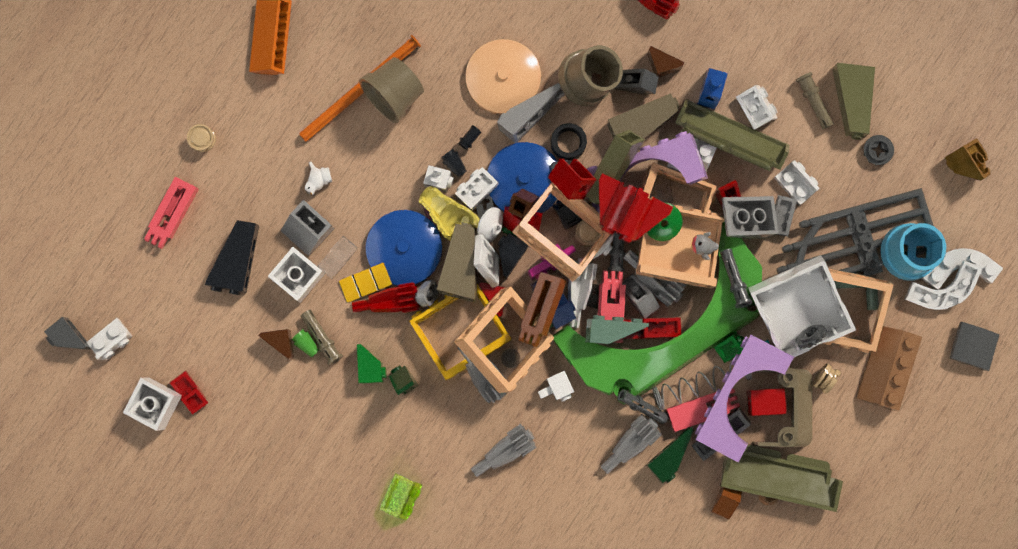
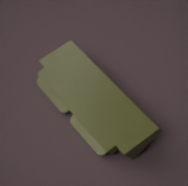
M685 99L675 122L684 127L682 132L691 133L698 140L768 171L772 167L781 170L789 154V144L688 99Z
M748 444L739 462L724 455L720 486L837 512L843 481L831 477L832 470L830 469V464L826 461L795 454H789L786 459H782L779 451Z

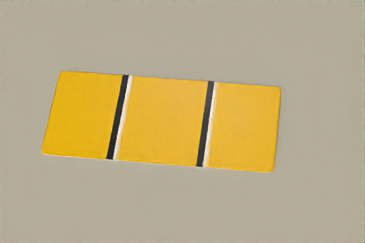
M384 263L339 280L347 302L392 285Z

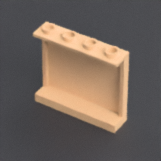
M674 205L682 215L683 223L680 232L674 238L667 241H657L647 233L642 235L636 275L703 288H714L717 283L714 275L718 249L708 255L710 260H705L701 255L693 251L691 244L696 235L711 232L708 238L719 245L722 223L725 222L724 217H720L718 213L703 214L698 209L683 210L682 206ZM663 220L661 226H666L667 220Z

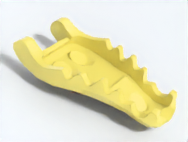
M434 186L427 187L421 193L419 203L429 211V215L433 222L437 224L438 230L449 241H451L455 224L461 225L464 222L471 224L472 228L478 227L480 219L474 212L445 196Z

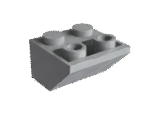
M303 200L291 212L280 231L304 253L310 256L335 228Z

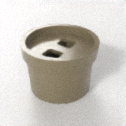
M597 45L567 55L559 67V83L564 94L572 102L581 106H593L602 101L620 83L623 67L620 58L612 49ZM592 73L601 76L600 85H596L591 81Z
M395 57L373 73H367L359 79V84L371 103L387 119L394 123H398L404 117L405 111L424 92L422 84L412 70Z

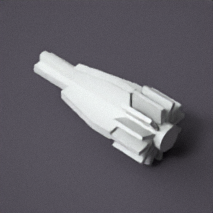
M578 258V261L575 262L579 264L583 258ZM589 263L576 280L572 282L569 279L568 301L571 300L576 308V311H574L576 319L569 322V327L579 328L581 311L586 308L592 289V282L596 278L597 264Z

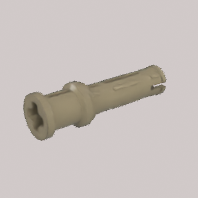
M809 72L797 78L796 81L800 83L804 91L803 96L805 98L808 97L823 130L834 123L818 93L819 87L815 85L811 77L813 74Z
M311 309L304 312L301 318L319 344V351L323 352L327 358V364L330 366L343 358V355L339 354L335 348V342L325 334Z

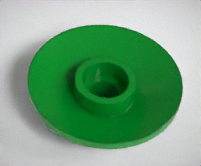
M670 203L666 204L673 206L670 215L663 219L667 220V225L661 226V222H659L646 232L657 241L670 240L681 230L683 223L682 215L678 208Z

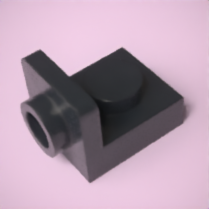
M557 200L556 204L552 206L565 230L582 221L578 215L561 201Z

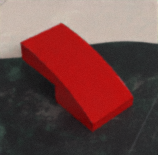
M186 370L170 381L175 391L182 395L181 401L192 415L208 404L204 394Z

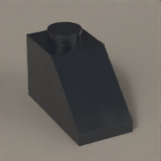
M510 233L507 237L503 235L498 243L500 246L499 255L503 275L506 279H508L528 249L527 244Z

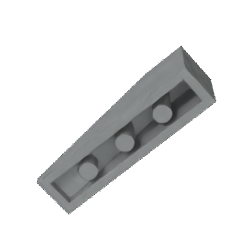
M560 83L503 113L497 121L499 130L516 144L565 95Z

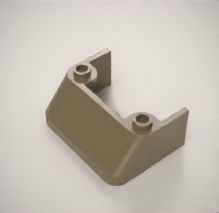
M788 368L785 375L771 370L755 371L778 373L780 385L791 388V427H784L779 430L777 442H753V446H808L812 441L811 373L808 370Z

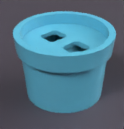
M925 223L898 225L885 235L881 244V258L886 269L895 277L907 281L918 280L928 275L943 261L946 254V241L942 233L936 227ZM904 244L908 246L907 256L904 255ZM917 246L926 247L925 259L916 257Z

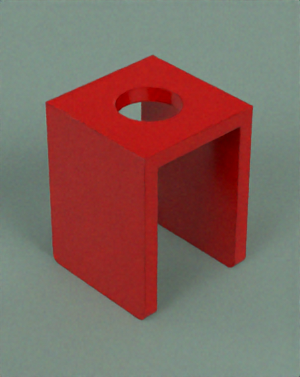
M559 159L548 176L550 181L568 200L584 199L597 180L577 159H573L570 165L564 159Z
M785 389L746 391L748 416L786 414Z

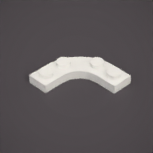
M965 248L955 249L947 252L943 261L921 279L935 290H939L949 275L959 269L962 260L982 267L980 277L991 284L1003 268L979 251Z
M962 260L957 275L949 286L944 289L934 290L911 282L904 299L929 309H948L960 304L971 294L983 268Z

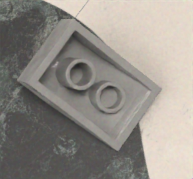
M774 196L722 198L727 237L766 239L779 234Z

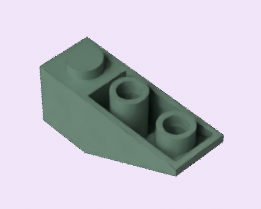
M593 315V319H587L585 342L610 344L648 327L649 323H643V319L631 318V322H625L623 317H612V320H605V316Z

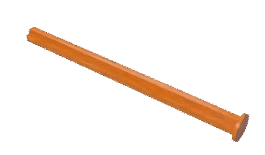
M411 35L407 42L370 73H373L393 57L402 61L417 47L420 48V43ZM359 82L299 133L304 141L311 139L364 93Z

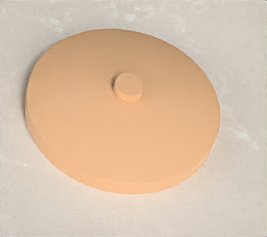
M502 39L484 44L475 51L466 68V85L471 98L479 107L493 114L502 115L512 107L537 95L540 88L541 71L536 57L527 47L516 41Z

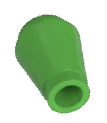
M302 329L291 339L296 347L310 357H313L319 351L308 331L305 332Z

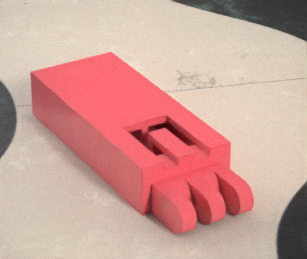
M175 177L148 226L150 229L144 240L149 242L152 236H154L151 244L156 245L160 239L158 248L162 249L168 238H173L199 189ZM165 215L171 217L169 222L164 220L163 226H159Z
M603 270L602 284H599L598 316H605V320H612V317L624 318L626 285H622L623 272L618 271L617 279H615V271H610V278H608V271ZM608 290H611L610 298H614V304L607 303ZM623 338L613 343H623Z
M734 388L731 390L730 394L735 392ZM716 392L667 408L666 412L673 432L705 422L707 418L704 417V414L708 409L706 403L714 401L713 397ZM737 395L728 397L727 414L730 413L729 410L740 407L739 403L731 404V401L738 399Z

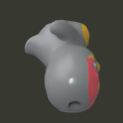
M711 232L696 235L691 244L693 251L701 255L705 260H710L708 255L719 248L717 243L708 238Z

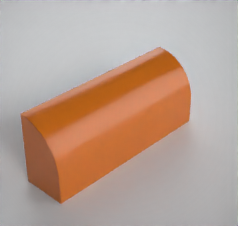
M257 0L249 72L263 75L284 74L291 0Z

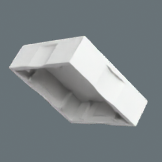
M821 255L748 288L775 347L794 357L809 351L819 344L833 341L856 331ZM823 325L826 328V337L822 338V342H818L810 348H801L797 344L799 334L807 327Z

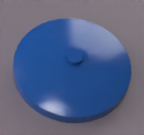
M529 142L514 143L500 150L490 162L487 170L499 183L489 194L494 204L504 212L505 206L510 207L512 195L522 188L540 197L551 183L548 176L551 173V163L556 162V158L544 147ZM550 193L536 212H546L553 206L557 198Z
M397 210L384 215L372 226L366 240V256L370 267L384 263L392 285L398 286L411 282L416 285L429 278L438 267L442 256V241L436 226L426 216L411 210Z

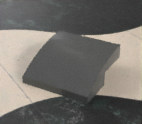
M960 322L949 358L984 371H989L1000 334Z

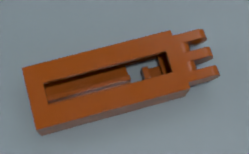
M540 272L521 324L522 330L519 342H525L528 345L532 344V346L538 347L542 335L547 337L567 281Z

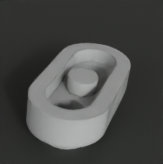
M435 280L425 281L416 293V301L422 307L431 306L438 298L439 293L436 290L437 283Z

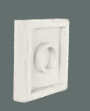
M482 234L476 235L474 266L492 288L496 287L499 284L500 256Z

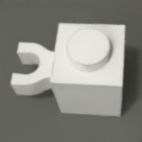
M428 165L423 184L425 187L434 186L439 191L447 192V188L452 186L454 177H451V171Z
M565 371L547 378L549 387L538 391L541 399L553 393L555 399H560L561 402L571 398V393L574 392Z

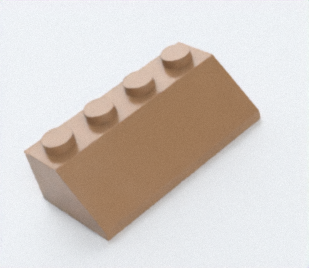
M883 326L876 352H870L856 399L891 411H899L922 337L903 330Z

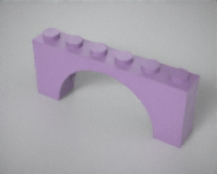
M686 131L676 134V138L672 140L668 138L660 140L656 146L651 147L648 145L640 148V152L635 155L623 174L624 176L628 170L641 162L661 160L675 166L689 185L708 178L694 137L691 133L687 134ZM597 166L589 167L587 170L594 176ZM592 203L593 207L599 213V204Z
M750 335L749 338H744L740 346L743 348L741 354L735 355L731 363L734 365L731 373L727 371L722 380L725 385L722 390L718 389L713 397L716 400L714 406L708 407L704 414V417L707 418L704 425L700 423L695 432L698 435L697 441L736 462H739L748 443L735 433L728 419L727 402L732 388L742 377L759 370H771L785 375L794 356L753 335Z

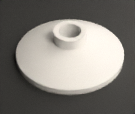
M493 207L488 209L478 223L477 235L482 234L489 243L498 236L502 229L503 213L499 208Z
M615 233L609 235L593 259L602 253L606 256L613 247L610 244Z

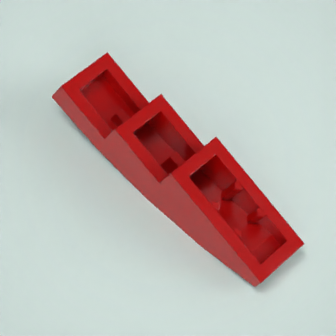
M681 317L643 319V323H649V326L624 337L623 340L678 337L682 334Z

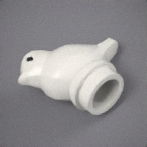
M308 162L311 171L308 182L305 184V191L308 194L314 195V192L322 189L324 184L327 185L332 182L329 167L318 169L312 162Z

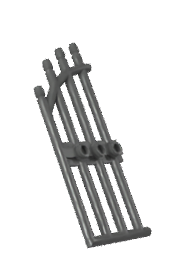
M922 188L799 222L800 228L812 227L802 241L782 247L783 253H788L792 250L799 251L795 263L778 267L776 269L777 273L780 274L813 259L804 260L807 247L849 235L852 236L854 246L823 254L821 256L824 261L827 262L857 253L860 264L839 271L854 274L863 271L864 276L883 272L882 266L884 264L882 258L879 259L876 248L881 247L884 238L873 241L870 230L921 215L925 224L934 226ZM917 198L920 207L918 209L871 222L867 221L864 211ZM846 217L849 228L814 237L824 222ZM926 247L916 248V256L926 254Z

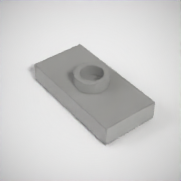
M777 195L775 210L778 235L788 237L797 199Z

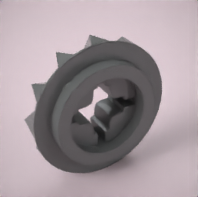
M883 135L870 137L863 147L864 156L868 162L875 165L888 163L894 155L893 143ZM879 145L880 150H883L884 152L880 153L877 157L876 151H873L872 149L877 148V146Z
M823 325L807 327L799 334L797 344L801 348H810L812 345L822 342V338L826 337V328Z

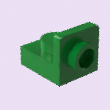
M735 332L714 347L724 363L742 352L743 348L740 346L744 337Z

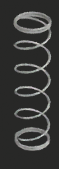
M731 360L730 366H729V371H730V373H731V363H732L733 360ZM714 366L712 372L713 386L703 373L697 372L695 378L697 394L695 393L694 389L689 384V382L681 377L678 384L680 401L669 385L665 383L662 385V399L657 387H653L652 391L658 408L661 411L665 409L663 396L664 385H666L671 390L679 404H681V379H683L689 385L694 395L698 398L699 392L697 376L699 373L704 376L712 390L716 392L714 370L716 367L719 368L724 374V376L725 372L720 367ZM751 373L745 375L748 381L752 379Z

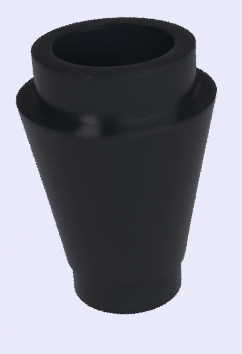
M451 149L441 157L442 163L458 178L467 172L458 152H455L454 149Z

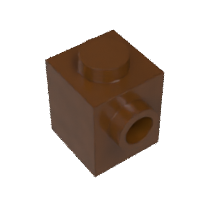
M522 188L512 195L508 212L523 219L539 196Z

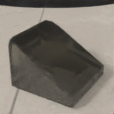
M592 284L586 306L598 309L599 285Z

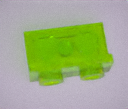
M395 473L380 510L398 519L407 520L413 512L416 499L420 496L422 484Z

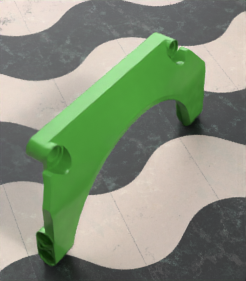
M725 222L722 223L718 248L719 278L713 298L699 320L673 340L645 349H614L597 343L585 342L586 338L567 325L553 334L554 342L569 364L573 365L586 386L607 395L614 392L616 397H618V393L622 389L628 390L633 395H643L760 316L758 308L756 311H749L747 309L749 306L744 308L735 307L736 301L733 293L730 292L731 283L720 252L726 249L733 251L742 282H745L747 285L748 297L752 299L753 303L751 305L756 306L748 288L762 282V266L748 249L743 239L727 237Z

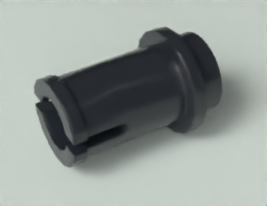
M472 125L464 137L459 138L458 144L465 150L472 148L473 142L481 134V131Z

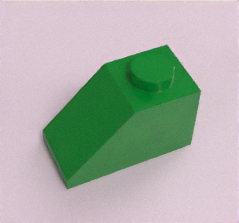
M357 344L358 383L384 382L383 378H387L386 367H383V363L363 345Z

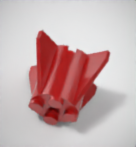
M602 173L599 179V213L602 231L613 235V233L619 234V239L631 243L670 215L673 206L655 197L649 199V194L640 187L636 188L632 185L623 187L624 182H620Z

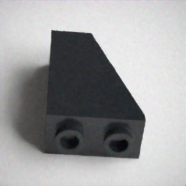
M236 221L205 282V285L211 287L210 290L222 292V289L229 290L230 294L241 295V292L247 293L259 231L258 224Z

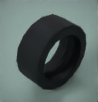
M572 123L562 124L552 133L551 149L558 158L571 161L579 158L585 151L587 144L586 134L578 125ZM571 131L578 135L580 145L576 151L566 153L559 148L557 141L563 132Z

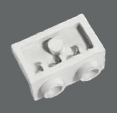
M755 85L736 96L754 130L771 120L777 119L776 113H778L773 103L770 104L766 98L768 93L765 88L759 85Z
M794 160L777 174L774 179L791 198L797 199L796 204L800 206L820 188L817 186V180L812 176L809 177L805 172V167L800 162Z
M482 167L480 170L476 169L466 183L460 184L455 194L472 211L499 183Z
M116 318L86 343L96 354L97 360L106 361L115 354L114 351L119 347L123 348L130 342L129 339L132 337V334L120 319Z

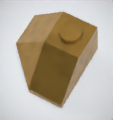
M977 138L944 157L948 168L953 170L955 174L980 181L991 175L990 168H986L985 161L988 160L987 153Z

